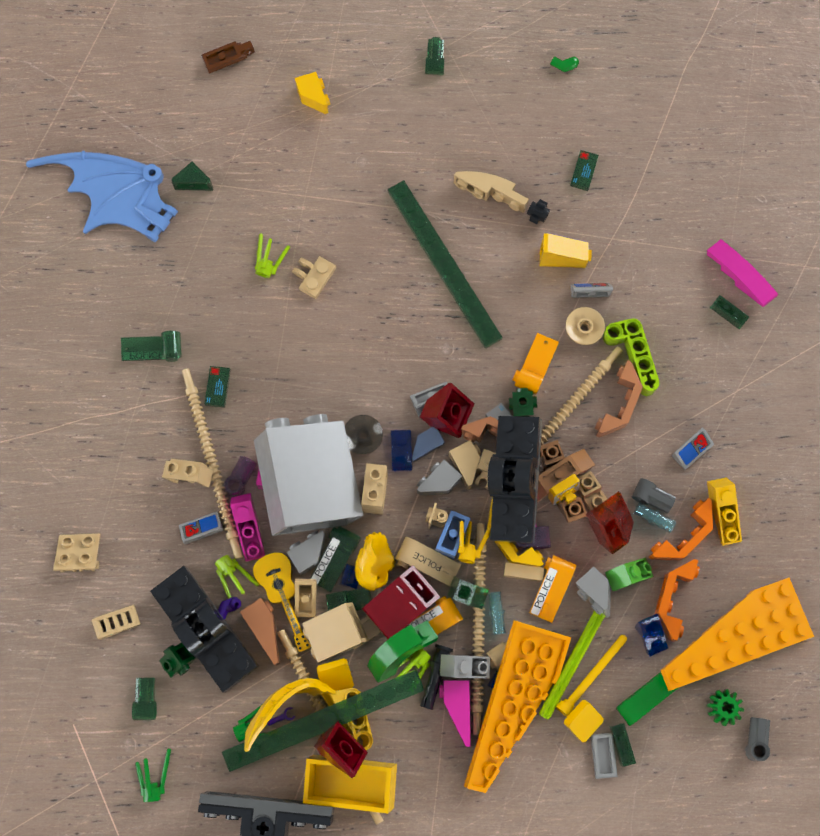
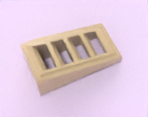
M135 605L92 619L96 636L100 640L141 625ZM127 612L130 613L132 623H128ZM119 615H121V618H122V621H123V624H124L123 626H120V623H119V620H118V617H117V616H119ZM109 619H113L115 629H112ZM101 622H104L106 632H103Z

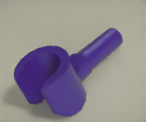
M293 707L286 708L283 714L270 719L267 723L268 726L285 719L288 721L293 720L296 715L292 718L286 715V712L293 709Z

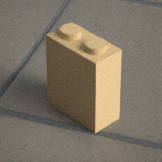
M353 602L344 603L302 623L304 636L309 640L312 647L311 654L318 663L368 642Z

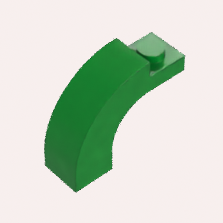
M428 621L414 627L410 625L384 642L372 655L367 667L376 681L380 683L395 675L400 664L410 655L436 642L438 636Z

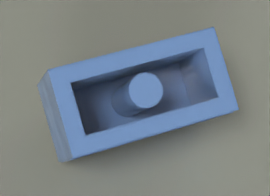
M451 510L435 551L454 559L459 549L460 521L464 522L465 534L471 518Z

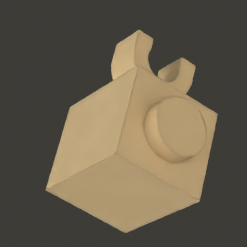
M483 450L476 471L480 475L476 478L474 485L478 486L480 480H485L487 482L485 489H488V467L493 454H496L495 452Z

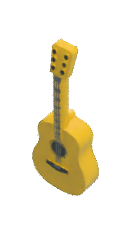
M282 553L265 555L255 563L253 567L254 577L266 590L270 602L273 604L282 603L294 632L298 651L303 652L310 649L311 645L305 638L290 603V599L295 596L291 562Z

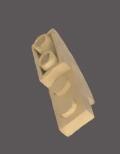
M474 171L456 172L454 175V184L461 190L471 192L477 199L487 201L491 195L496 201L504 202L512 210L522 213L527 207L529 199L515 192L516 184L507 179Z

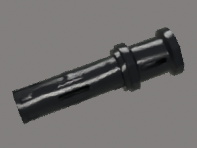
M435 644L433 661H430V667L432 668L420 704L421 707L433 710L442 676H440L441 654L450 655L453 652V649L439 644Z

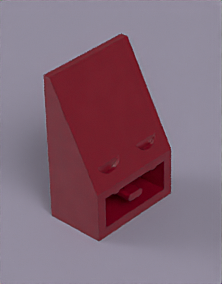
M412 565L362 609L385 637L389 639L409 625L439 599L440 596L415 566Z

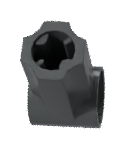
M640 478L632 494V498L635 501L645 505L649 504L667 514L673 507L676 499L675 496L657 488L656 484Z
M750 718L749 738L745 754L751 761H765L770 756V748L768 746L770 720ZM755 746H759L761 749L760 757L754 754Z

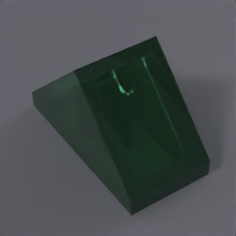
M193 161L172 178L175 190L213 191L210 178Z

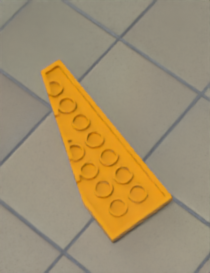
M790 578L750 591L744 599L734 605L728 613L724 614L703 632L688 648L663 667L660 671L668 691L814 637Z
M513 620L464 787L483 793L487 792L500 772L501 764L506 757L509 758L512 753V747L516 741L521 739L537 714L535 711L542 700H546L551 686L556 684L559 679L571 637Z

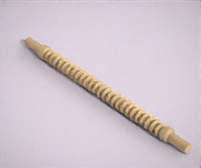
M617 346L605 360L598 364L599 367L595 368L596 371H592V375L588 376L589 379H585V384L582 383L581 388H577L578 392H574V396H570L571 400H567V404H563L564 408L559 409L560 413L556 412V417H552L553 421H549V425H545L546 429H542L541 445H544L543 442L548 441L547 438H551V434H555L554 430H558V425L561 426L562 421H566L565 417H569V413H573L572 409H576V405H580V400H584L583 396L586 397L587 392H591L590 388H594V384H598V380L602 379L601 376H605V372L612 368L611 364L623 352L620 347Z
M183 369L182 374L187 388L185 393L189 397L188 401L191 402L189 404L192 407L191 412H194L192 417H195L194 422L197 423L195 427L198 428L197 433H200L198 438L201 439L200 444H203L201 449H204L203 454L206 455L204 459L207 460L206 465L214 468L211 478L213 482L212 487H215L213 491L217 493L215 497L218 498L216 502L220 504L218 506L221 509L219 513L223 515L221 517L224 520L223 525H226L224 528L227 531L226 538L230 540L235 560L240 559L243 556L238 542L239 535L237 530H235L236 525L233 524L235 522L232 519L233 514H230L232 510L228 507L230 506V503H227L229 498L225 497L227 492H224L226 488L222 486L224 484V481H221L223 477L219 475L221 473L218 470L219 465H216L218 460L215 459L216 454H213L215 449H212L213 444L210 443L212 439L209 438L210 433L207 432L209 430L206 427L207 422H204L206 418L203 417L204 412L201 411L203 407L200 406L201 401H198L200 398L197 395L198 389L194 386L190 369Z
M478 523L476 526L475 550L478 549L485 534V524ZM484 545L480 559L476 558V566L473 567L476 569V572L473 573L476 575V578H473L476 581L473 584L475 590H473L475 596H473L475 599L473 602L475 613L472 614L475 617L472 620L475 623L472 626L475 629L472 632L474 634V638H472L474 640V644H472L474 656H482V653L485 652L482 650V647L485 646L482 644V641L485 640L482 637L485 634L483 632L485 628L483 626L485 622L483 620L485 616L483 614V611H485L483 605L486 604L483 602V599L486 598L483 596V593L486 592L483 590V587L486 586L483 583L486 578L483 576L486 575L484 569H486L484 563H486L484 552L487 551V545ZM474 678L471 681L474 685L471 687L473 689V693H471L473 695V699H471L473 705L470 708V711L473 713L472 734L479 735L481 730V713L484 712V706L481 705V702L484 701L481 699V696L484 695L481 692L484 689L482 687L484 681H482V678Z
M285 629L280 630L277 634L286 649V657L291 659L290 664H294L293 669L297 670L295 674L300 676L298 680L309 678L310 673L306 672L307 667H304V662L300 661L302 657L298 656L299 651L297 647H293ZM307 693V696L311 697L309 701L314 703L312 707H316L315 712L319 713L318 718H321V723L325 724L323 728L328 730L335 724V721L331 720L332 716L328 714L330 711L326 710L327 705H323L324 700L320 699L321 695L312 696ZM369 811L376 825L384 821L379 812Z

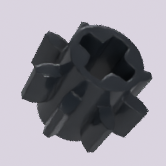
M541 199L537 203L533 201L527 211V215L530 216L529 221L538 224L540 221L544 223L550 212V209L547 208L548 203Z

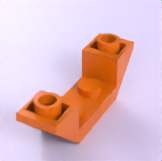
M707 498L705 501L700 499L692 507L694 511L691 516L700 524L690 533L692 537L688 541L684 539L676 547L678 551L667 540L662 544L658 541L650 549L653 552L649 556L651 560H682L713 530L712 500L710 498Z
M696 559L664 576L654 615L668 640L672 642L678 641V638L682 637L684 626H681L683 620L667 615V613L671 612L673 601H671L672 593H675L678 587L676 578L686 582L697 578L700 567L697 566L698 560Z

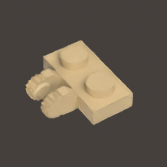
M320 256L314 265L310 261L300 258L298 262L310 271L306 274L298 268L292 270V273L303 279L299 290L317 299L334 273L336 265Z

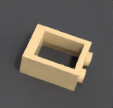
M366 463L361 503L363 513L383 515L388 478L386 465Z

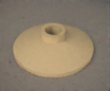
M580 307L569 314L565 327L571 340L581 345H591L599 341L603 336L605 322L601 314L595 309ZM581 326H586L588 330L583 331Z

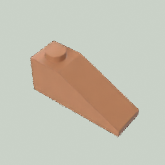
M260 598L242 610L240 614L273 664L277 666L280 664L275 617L272 614L274 608L268 600L264 602Z

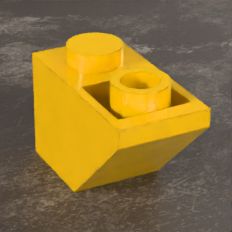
M316 72L296 77L295 83L301 103L327 114L330 100L328 94L324 95L323 93L325 86L322 78H318Z

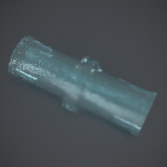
M640 502L633 513L649 521L650 525L653 526L655 524L671 533L676 525V521L660 514L659 510L654 511Z
M501 591L488 593L490 612L488 613L491 616L493 635L505 634L503 616L505 610L502 608Z

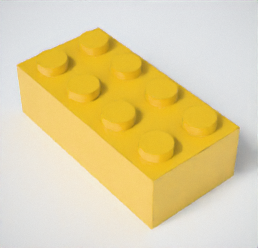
M312 755L306 758L303 803L388 814L394 809L397 764L364 760L355 777L351 778L329 763L325 757Z

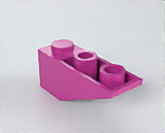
M251 493L232 497L230 506L245 561L264 557V546Z

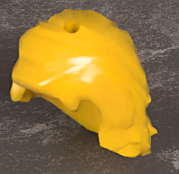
M373 532L365 537L364 548L360 549L355 563L356 579L359 585L369 591H375L386 585L388 572L393 569L396 563L389 548L387 538L381 532Z

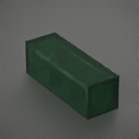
M721 295L718 296L710 307L737 329H740L749 318L748 315Z
M620 723L610 726L621 766L625 767L635 764L636 761L625 724Z

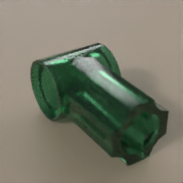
M440 37L428 39L425 74L444 75V40Z
M136 678L132 719L133 721L155 720L157 716L155 678Z

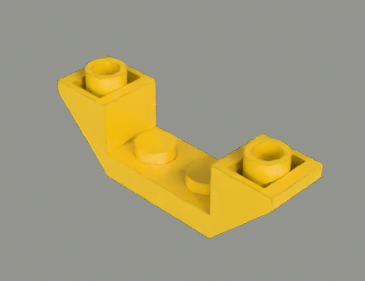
M493 499L490 503L486 530L491 524ZM494 541L509 563L542 567L544 565L542 561L544 558L537 549L534 551L531 547L518 556L516 554L518 549L512 542Z

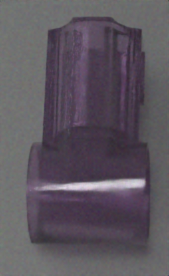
M240 456L231 475L224 482V487L231 497L244 494L245 486L257 465L245 456ZM239 483L240 486L237 490H230L232 484Z

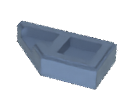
M431 427L417 436L412 455L413 462L445 444L436 428Z

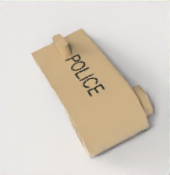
M409 537L404 538L395 557V560L398 561L396 565L407 570L414 565L417 570L451 587L461 564Z

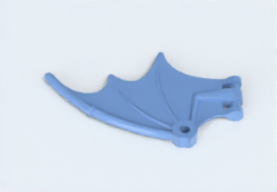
M85 151L45 156L26 162L28 168L45 164H62L74 171V180L67 189L68 192L84 193L91 199V210L83 229L84 234L101 225L120 224L142 233L151 241L156 242L161 231L164 232L170 224L169 220L172 216L175 217L178 213L174 207L165 204L160 199L158 185L162 183L164 175L161 168L154 164L145 165L124 157ZM162 209L166 211L163 216L159 214ZM152 224L154 229L152 231L147 230Z

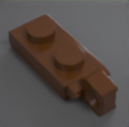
M234 41L201 56L210 74L243 61V59H246L248 55L255 53L251 41L243 44Z

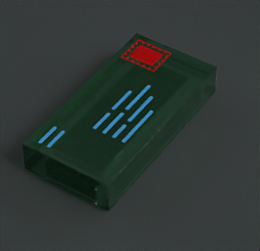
M580 150L570 184L571 187L589 190L599 155Z
M210 366L205 406L225 408L230 368Z

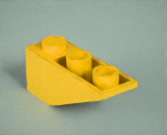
M727 477L707 481L708 494L712 500V512L721 545L742 542L735 484Z

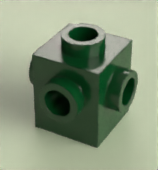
M528 388L516 389V392H512V398H509V410H513V416L534 417L533 408H537V396H533V392L528 391ZM521 401L527 402L525 405L520 404Z
M181 642L176 646L173 644L163 651L165 655L159 662L170 678L177 674L182 676L191 669L189 665L196 658Z

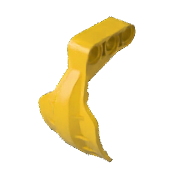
M312 678L300 679L286 684L271 694L255 714L246 730L244 751H250L255 739L276 710L292 695L308 693L312 696L321 695L337 721L356 740L358 737H361L363 740L362 746L365 750H368L373 744V737L362 695L355 688L334 691L327 684ZM347 694L352 698L351 704L347 701ZM353 715L357 718V725L352 722Z

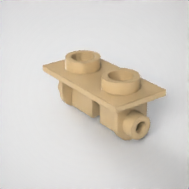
M437 503L434 504L433 508L429 507L426 516V522L429 523L428 529L431 528V525L444 527L447 522V512L436 508Z

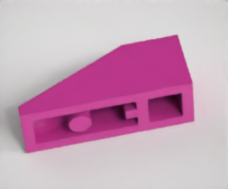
M443 681V685H439V698H443V703L464 745L470 747L469 681Z

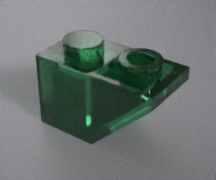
M454 576L447 596L468 606L483 609L489 589Z

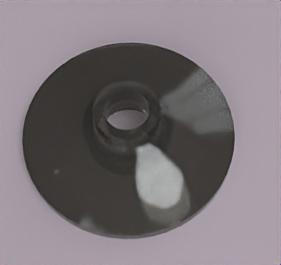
M358 415L351 418L345 425L349 450L356 454H369L380 446L383 439V430L375 418L368 415ZM365 433L367 435L366 439H360V434Z

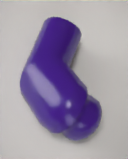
M237 597L226 599L220 603L218 611L226 619L229 612L241 607V601Z

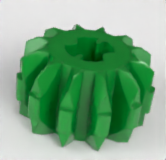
M724 689L723 693L720 690L715 691L716 697L713 695L709 697L713 704L708 703L706 705L713 710L708 715H716L713 721L715 723L721 721L722 726H727L728 722L730 725H735V719L741 720L742 718L738 712H744V708L738 706L743 702L742 699L735 700L737 693L733 692L730 694L729 689ZM723 704H728L729 709H726L727 711L722 710Z

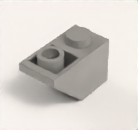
M445 460L441 463L437 462L430 471L432 473L429 477L426 478L424 476L416 485L418 486L417 494L420 496L449 494L461 481L462 475Z
M314 531L307 536L308 539L302 543L298 541L289 547L290 550L287 554L301 576L319 565L325 542L323 531L319 533Z
M593 566L576 582L577 594L584 601H590L592 603L591 607L597 614H603L608 618L611 606V587L608 579Z
M441 654L440 676L490 678V657Z

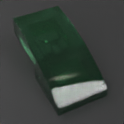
M365 588L326 594L328 611L353 602L356 611H360L372 600L371 592Z

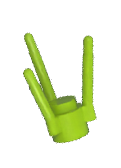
M260 233L255 273L261 277L270 278L271 274L275 275L290 246H286L273 266V262L268 260L272 239L269 238L264 258L261 259L263 234Z
M225 555L215 562L218 568L216 572L220 577L228 599L231 598V594L225 580L227 576H230L241 594L245 593L233 574L236 571L235 567L255 586H259V583L238 564L235 558L231 559L229 555Z
M423 648L410 655L400 664L402 666L407 661H410L407 667L396 677V680L399 681L413 666L417 669L422 667L410 689L411 692H414L424 672L430 666L428 661L431 659V656Z

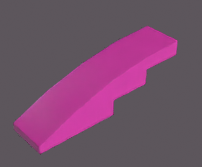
M722 239L707 250V255L721 265V271L735 281V286L762 307L778 296V293L766 279Z

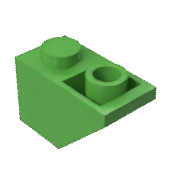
M646 558L625 563L605 572L612 591L654 577L652 568Z

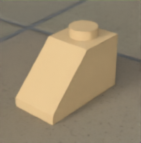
M471 440L449 451V457L456 470L462 475V481L467 490L472 487L480 460L479 455H481L477 444L473 445Z

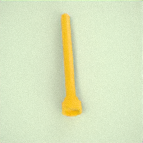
M625 635L618 637L568 699L565 698L563 701L561 700L557 704V710L565 717L575 708L574 704L627 641Z

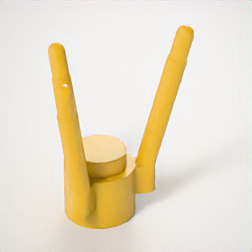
M460 521L458 549L460 554L458 560L460 562L474 564L476 558L480 559L481 551L491 533V524L486 530L478 549L475 550L476 546L470 544L472 521L469 522L467 527L465 544L464 522Z

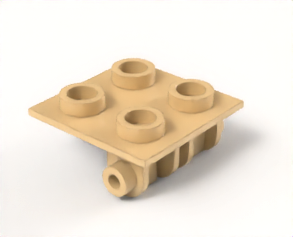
M100 533L59 535L53 570L64 573V571L76 572L79 570V572H82L84 569L92 571L99 569L97 555Z

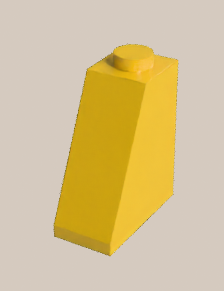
M544 233L540 245L539 266L586 268L588 261H591L592 250H588V242Z

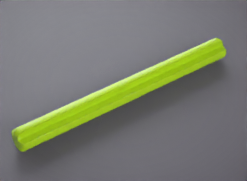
M595 611L593 612L564 665L559 679L554 684L539 712L541 717L547 720L550 719L605 617L603 614L599 615Z

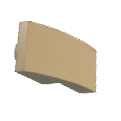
M590 471L578 477L580 480L578 492L594 519L610 511L612 505L602 492V487L593 473Z

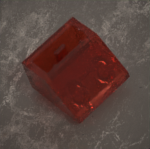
M618 491L586 514L598 542L611 554H614L629 543L634 524L623 496Z

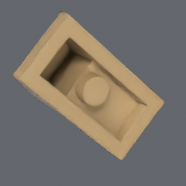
M295 579L296 617H316V579Z

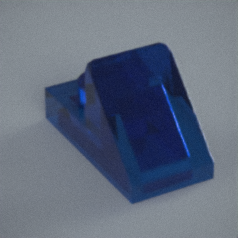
M391 430L392 471H412L411 430Z
M658 614L645 618L636 624L635 629L641 635L646 653L650 657L668 649Z

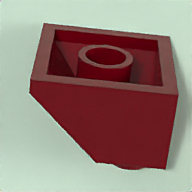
M448 383L427 399L420 418L430 427H434L456 438H461V428L467 424L475 403L455 385Z
M338 721L325 731L314 745L321 756L325 757L329 763L351 778L355 777L368 754L364 747Z

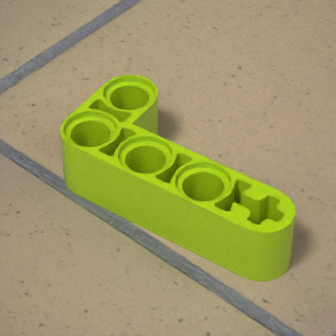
M632 318L609 324L602 336L604 343L610 346L624 343L629 361L632 362L643 386L641 394L644 396L652 395L659 387V378L641 322L638 319ZM627 327H633L636 333L629 332ZM608 332H615L617 337H611ZM633 345L640 346L642 351L634 350ZM639 363L645 364L647 370H642L639 367Z

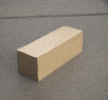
M506 562L503 577L542 582L544 568Z

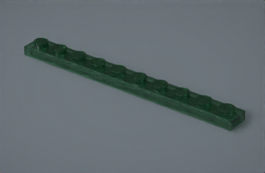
M403 180L388 188L390 197L484 348L486 349L502 340V335L406 182Z
M415 669L257 736L248 752L244 751L245 742L222 751V755L229 772L322 734L337 721L341 725L420 693L425 689Z

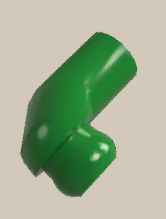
M554 56L550 65L562 72H568L577 68L579 60L577 57L561 60Z

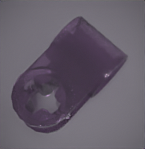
M549 526L536 527L535 543H512L518 550L530 549L531 547L533 549L551 548Z

